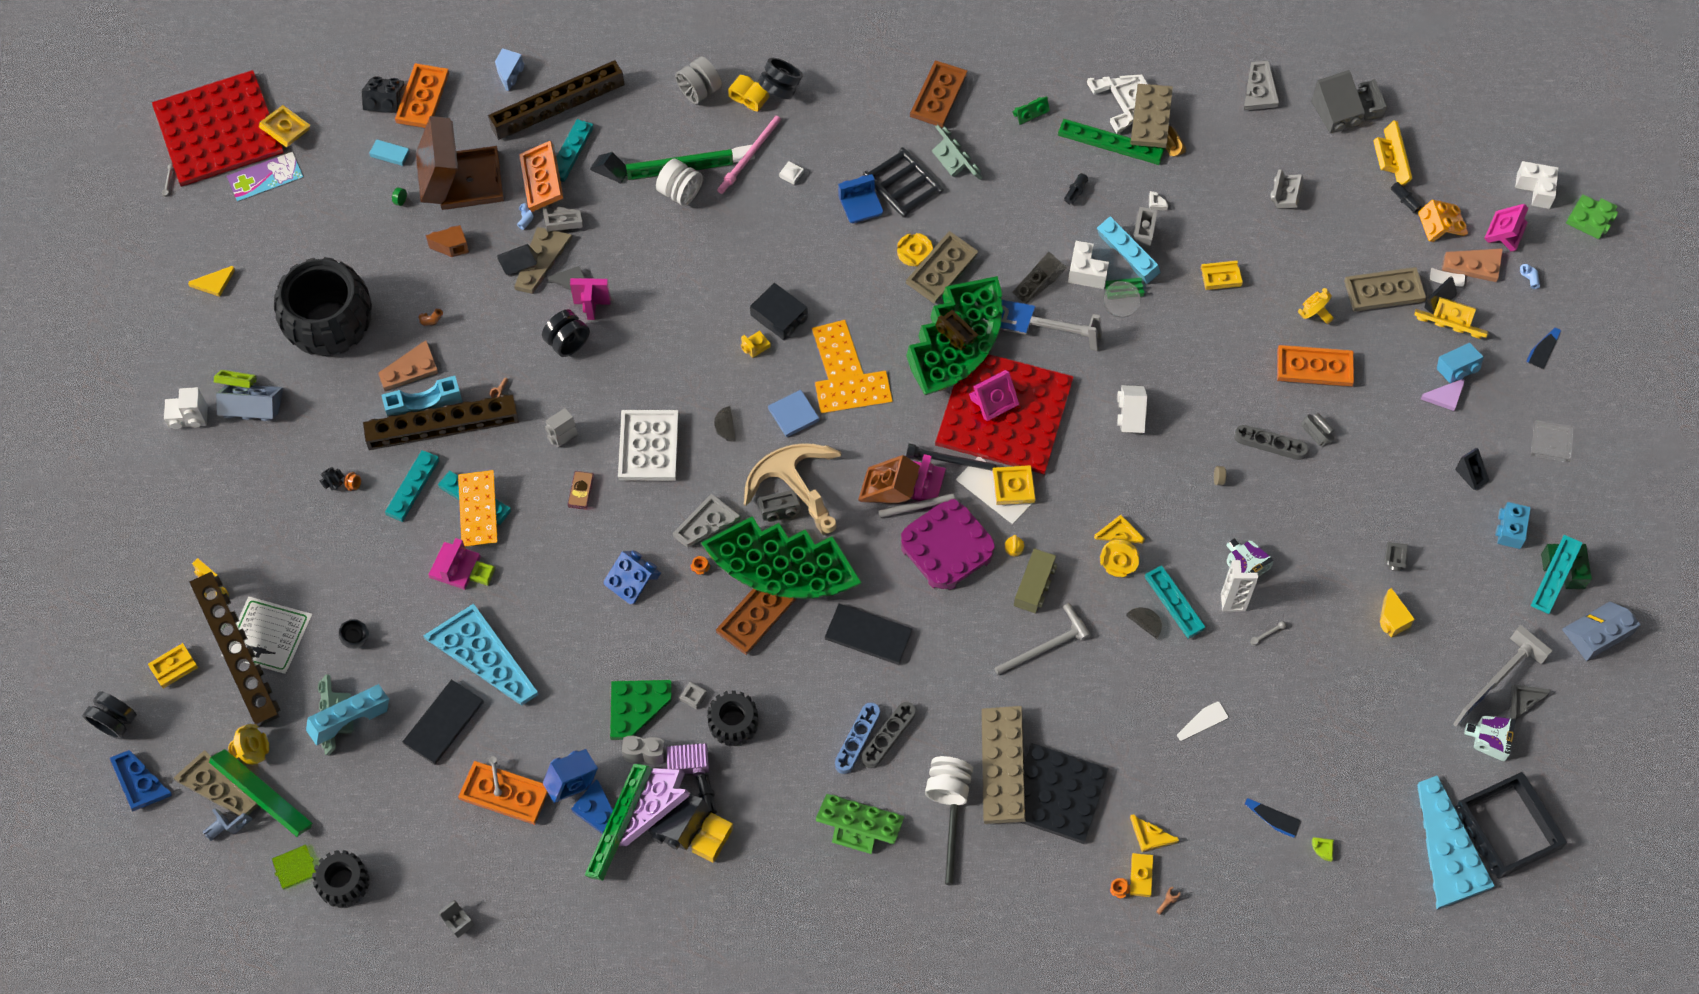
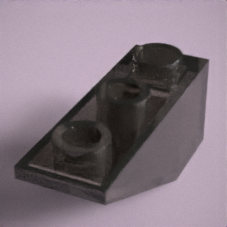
M1048 251L1012 293L1024 304H1027L1056 281L1067 267Z

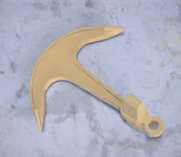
M795 444L771 452L762 458L751 470L745 485L744 505L747 506L752 501L760 483L764 479L779 477L809 507V514L814 518L821 534L824 536L827 533L833 532L837 526L835 519L830 516L816 490L811 492L808 490L795 468L802 459L810 457L830 460L840 457L841 452L826 445Z

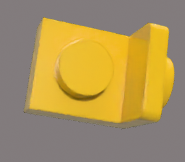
M760 330L748 338L745 335L741 337L742 350L746 354L749 353L752 358L771 347L770 342Z

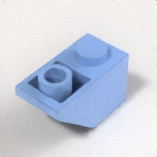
M502 48L495 60V64L505 90L509 91L512 85H515L519 72L523 71L524 62L521 54Z

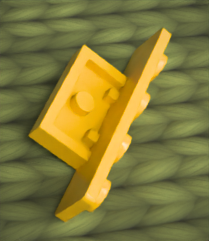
M1394 120L1384 129L1386 139L1377 137L1374 140L1380 169L1395 173L1397 182L1404 187L1412 180V174L1398 121Z
M1442 297L1439 298L1434 314L1416 309L1414 313L1420 321L1428 322L1430 320L1439 327H1453V330L1456 332H1469L1472 337L1482 339V337L1487 338L1488 331L1470 326L1476 308Z

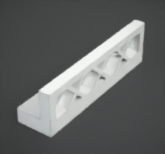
M1232 560L1221 591L1222 611H1246L1257 583L1258 573H1241L1240 560Z

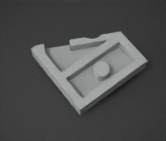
M548 205L542 207L546 231L583 227L580 210L566 209L559 206L557 209L548 208Z

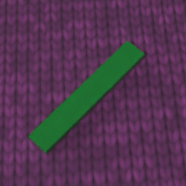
M1064 118L1058 131V136L1156 165L1160 164L1165 149L1163 147L1131 145V138Z
M732 149L632 163L626 164L628 180L659 176L663 167L672 159L683 162L687 165V168L691 167L695 171L734 165Z
M226 749L210 757L209 763L293 835L298 837L312 827L313 823Z
M633 764L586 870V877L604 880L650 776L651 767Z

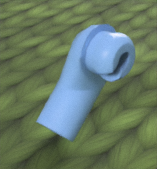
M526 203L521 204L519 207L522 219L517 223V226L522 230L528 226L534 217L533 212L530 211Z
M1528 264L1521 265L1520 273L1530 280L1531 288H1539L1538 271Z

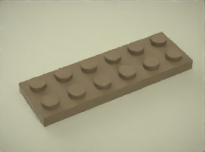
M1022 706L982 709L984 824L1026 822Z

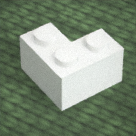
M1522 161L1517 172L1515 188L1533 191L1532 206L1550 209L1556 195L1558 167Z
M1081 241L1075 242L1068 283L1104 289L1109 262L1091 259L1094 244Z
M1121 385V391L1117 393V402H1119V407L1122 409L1121 414H1118L1117 426H1120L1121 432L1144 433L1147 406L1144 386Z
M199 388L179 389V398L165 399L164 420L169 428H197L207 425L208 405Z

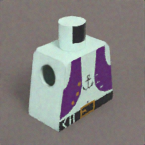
M1234 538L1227 543L1226 546L1231 551L1227 558L1229 567L1232 560H1240L1241 573H1258V577L1271 569L1274 560L1253 541H1248L1241 545Z
M1482 716L1478 726L1467 723L1464 734L1475 737L1474 748L1505 762L1510 755L1516 720Z

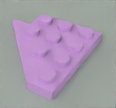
M652 768L619 846H628L690 796V792L686 789H679L684 776L682 771Z

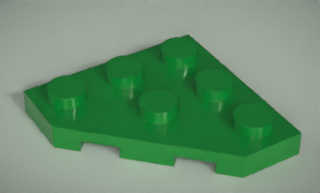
M611 681L610 739L623 740L624 737L635 736L644 725L646 726L657 716V713L672 701V681Z

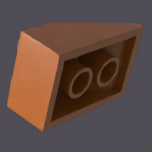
M901 455L868 467L858 500L860 502L900 503L911 499L914 494L916 480L919 476L920 465Z

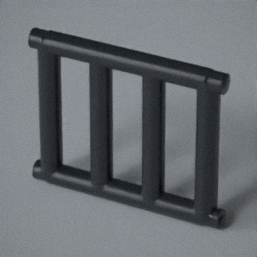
M904 147L899 150V153L870 172L865 171L863 173V176L873 175L875 189L903 218L907 216V212L937 192L941 194L944 191L941 185ZM903 158L910 163L882 183H879L875 176ZM915 169L921 175L892 195L886 190L887 187ZM925 181L932 186V188L903 207L896 201Z

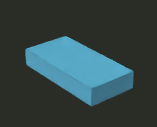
M377 139L369 152L370 157L401 166L404 165L410 153L409 148Z

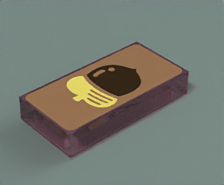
M574 472L567 504L568 508L587 510L594 473Z

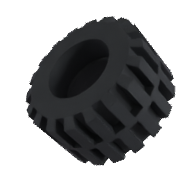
M732 690L731 694L725 691L723 696L717 695L716 701L712 700L710 703L711 707H708L707 710L708 725L714 739L717 738L721 744L725 741L727 746H730V743H734V746H738L739 742H742V744L747 743L746 739L751 740L753 738V733H756L759 722L755 702H752L749 695L745 697V694L741 691L739 694H736V690ZM731 711L744 715L743 721L737 725H727L721 719L726 713Z
M336 850L333 855L329 852L326 854L327 858H321L319 860L320 865H315L314 867L316 873L312 874L314 879L313 885L323 901L329 903L330 906L335 907L336 904L339 908H343L344 904L348 907L352 906L351 902H359L360 899L358 897L360 895L364 897L366 894L364 889L369 887L367 882L369 881L368 871L360 858H357L352 852L349 854L348 851L343 850L340 853L339 850ZM343 870L352 872L351 879L346 885L339 888L330 886L331 879L336 873Z

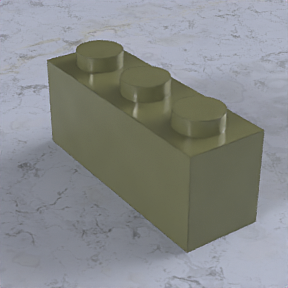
M1033 549L1015 596V607L1035 614L1038 607L1042 608L1045 601L1043 593L1049 590L1052 581L1049 580L1051 574H1055L1058 566L1055 563V555Z

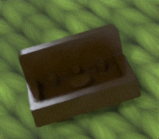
M953 310L945 316L940 315L937 318L935 326L938 331L944 334L951 344L958 347L961 351L978 337V334Z

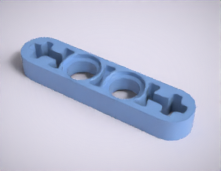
M867 703L863 706L836 757L835 768L841 774L851 772L879 719L880 709L875 703ZM871 709H873V710H874V714H872V715L870 716L869 722H868V721H866V719H867V711L870 712ZM864 725L868 731L865 734H859L856 728ZM855 742L859 745V748L856 751H850L847 748L848 744ZM846 754H847V755L849 756V758H848V765H849V766L845 765L844 768H843V767H841V763H840V762H844V761H845V759H846Z

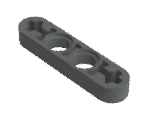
M1240 425L1235 431V440L1246 446L1295 460L1305 458L1308 452L1307 444L1297 439L1247 425ZM1242 432L1246 433L1245 437L1241 436ZM1263 436L1267 439V442L1260 443L1257 441V437ZM1278 441L1283 442L1285 448H1277L1275 443ZM1297 448H1301L1300 453L1297 452Z
M901 703L864 750L862 762L867 768H875L879 765L914 719L915 707L912 703ZM910 709V715L906 714L902 721L900 718L903 715V710ZM897 723L900 725V730L893 732L889 729V725ZM885 738L889 744L886 747H880L877 741ZM876 749L877 753L875 754V761H867V755L872 756Z

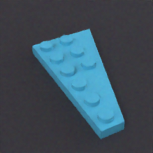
M474 604L423 635L424 639L521 706L538 696L537 690Z
M1438 776L1419 782L1417 786L1420 806L1423 811V825L1427 837L1426 844L1430 870L1433 875L1436 908H1443L1492 889L1494 884Z

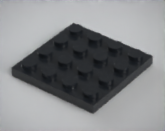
M1031 743L1024 762L1026 822L1020 823L1084 844L1109 768Z

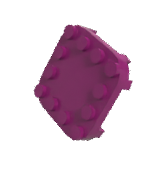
M950 499L937 505L910 523L901 533V550L904 556L907 555L926 577L928 584L932 588L954 589L961 580L983 565L987 566L991 562L995 545L991 536L970 511L955 499Z

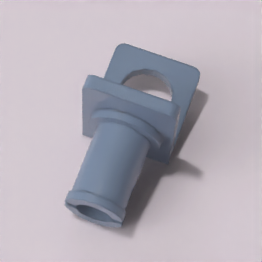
M214 808L212 811L216 815L217 820L203 830V833L206 834L205 836L210 841L223 830L236 834L252 820V817L242 813L230 823L221 811Z

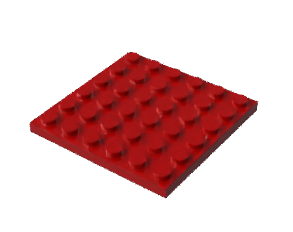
M253 70L151 102L181 187L284 153L280 142L259 127L260 122L270 114Z
M988 354L971 374L953 386L935 446L1010 466H1031L1032 472L1045 475L1074 376ZM1006 370L1010 374L1019 405L986 421L983 418L980 406L971 401L969 394L975 391L973 386Z

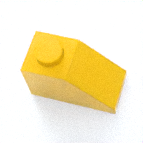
M1390 588L1384 597L1380 625L1382 630L1392 638L1410 628L1415 619L1394 590Z

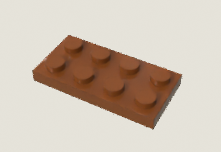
M935 60L910 112V117L936 126L939 125L943 128L965 81L968 70Z
M753 588L718 626L716 633L747 655L797 598L771 595Z

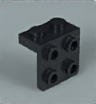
M379 76L370 78L362 89L363 110L397 113L399 109L398 93L403 88L404 81L398 78L382 79Z

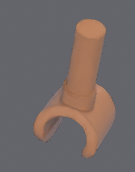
M507 378L503 379L498 388L490 390L491 398L496 393H499L497 397L503 395L501 392L508 382Z
M1174 887L1168 889L1166 899L1156 911L1159 915L1170 903L1176 902L1180 896V892L1177 896L1170 894Z

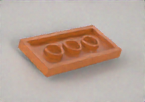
M414 64L395 117L396 123L422 128L426 127L429 117L435 116L449 75L448 69Z
M548 141L519 154L530 211L533 212L563 199L554 144Z
M1278 345L1277 381L1353 386V351Z
M474 761L458 796L459 800L535 825L548 795L543 783L496 768L499 789H501L502 794L495 796L492 766Z

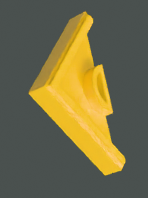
M230 266L191 280L188 284L192 288L220 297L235 272V268Z
M1122 515L1118 516L1094 536L1096 540H1125L1130 543L1141 544L1145 542V538Z
M1134 814L1130 816L1142 852L1179 842L1178 837L1164 832L1163 829L1137 818Z

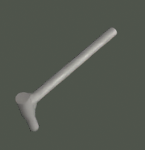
M1068 603L1063 608L1072 621L1070 631L995 667V672L999 675L1074 637L1083 641L1088 639L1091 634L1081 618H1078L1070 603Z

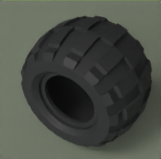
M310 258L299 265L295 264L290 268L287 275L281 277L274 295V311L276 321L283 335L293 345H296L301 351L314 355L317 353L324 357L338 352L340 354L344 353L353 344L357 345L363 339L364 331L368 330L371 321L372 302L366 284L353 268L343 262L338 263L334 258ZM332 301L343 305L337 313L328 318L320 320L307 319L309 312L320 303Z

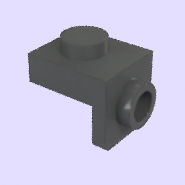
M1387 542L1384 565H1388L1389 570L1401 571V567L1406 568L1407 544Z
M453 900L438 912L457 938L474 926L472 920L461 909L456 900Z

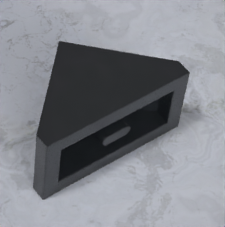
M613 152L599 155L590 167L591 171L620 184L627 176L626 165Z
M1478 448L1461 457L1455 470L1473 490L1490 481Z

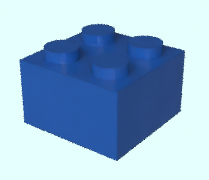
M587 749L576 750L564 758L559 757L551 761L543 785L553 802L556 803L587 790L592 784L598 767Z

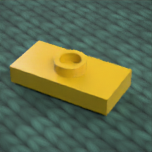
M1132 853L1130 895L1151 897L1153 855Z

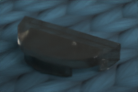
M728 406L717 413L714 427L716 433L722 438H725L727 441H736L731 407Z
M1138 607L1126 614L1129 619L1155 639H1158L1161 634L1162 623L1160 617L1149 608Z

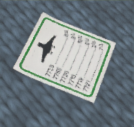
M248 597L237 625L239 630L243 628L248 639L245 640L247 647H252L256 655L253 658L255 664H260L262 668L285 674L312 614ZM233 645L231 652L238 653L241 650V645Z

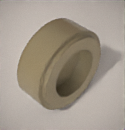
M1216 466L1214 470L1215 485H1224L1226 469L1224 466Z

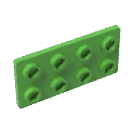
M826 794L816 816L817 822L835 827L832 843L869 854L873 851L875 839L895 844L904 820L902 815L830 794Z

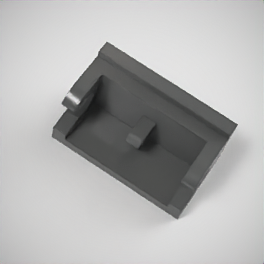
M1373 79L1372 81L1358 84V87L1362 88L1357 89L1365 111L1364 120L1368 121L1384 117L1387 106L1376 80Z

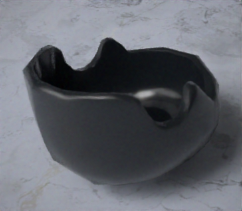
M350 619L342 623L338 632L341 643L347 648L352 649L363 646L369 636L367 626L357 619Z

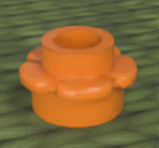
M355 472L349 473L344 478L345 487L349 491L357 490L361 485V477Z
M697 556L692 561L691 570L698 575H702L710 569L709 561L703 556Z
M1117 878L1112 881L1110 892L1113 896L1124 898L1126 894L1130 893L1131 887L1126 879Z

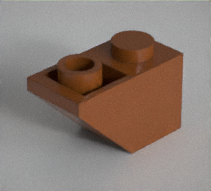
M461 225L425 235L430 249L447 256L454 257L469 252Z

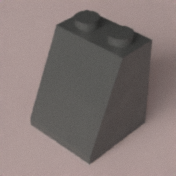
M1349 70L1317 80L1311 102L1329 133L1340 132L1345 128L1355 127L1362 123L1365 111Z

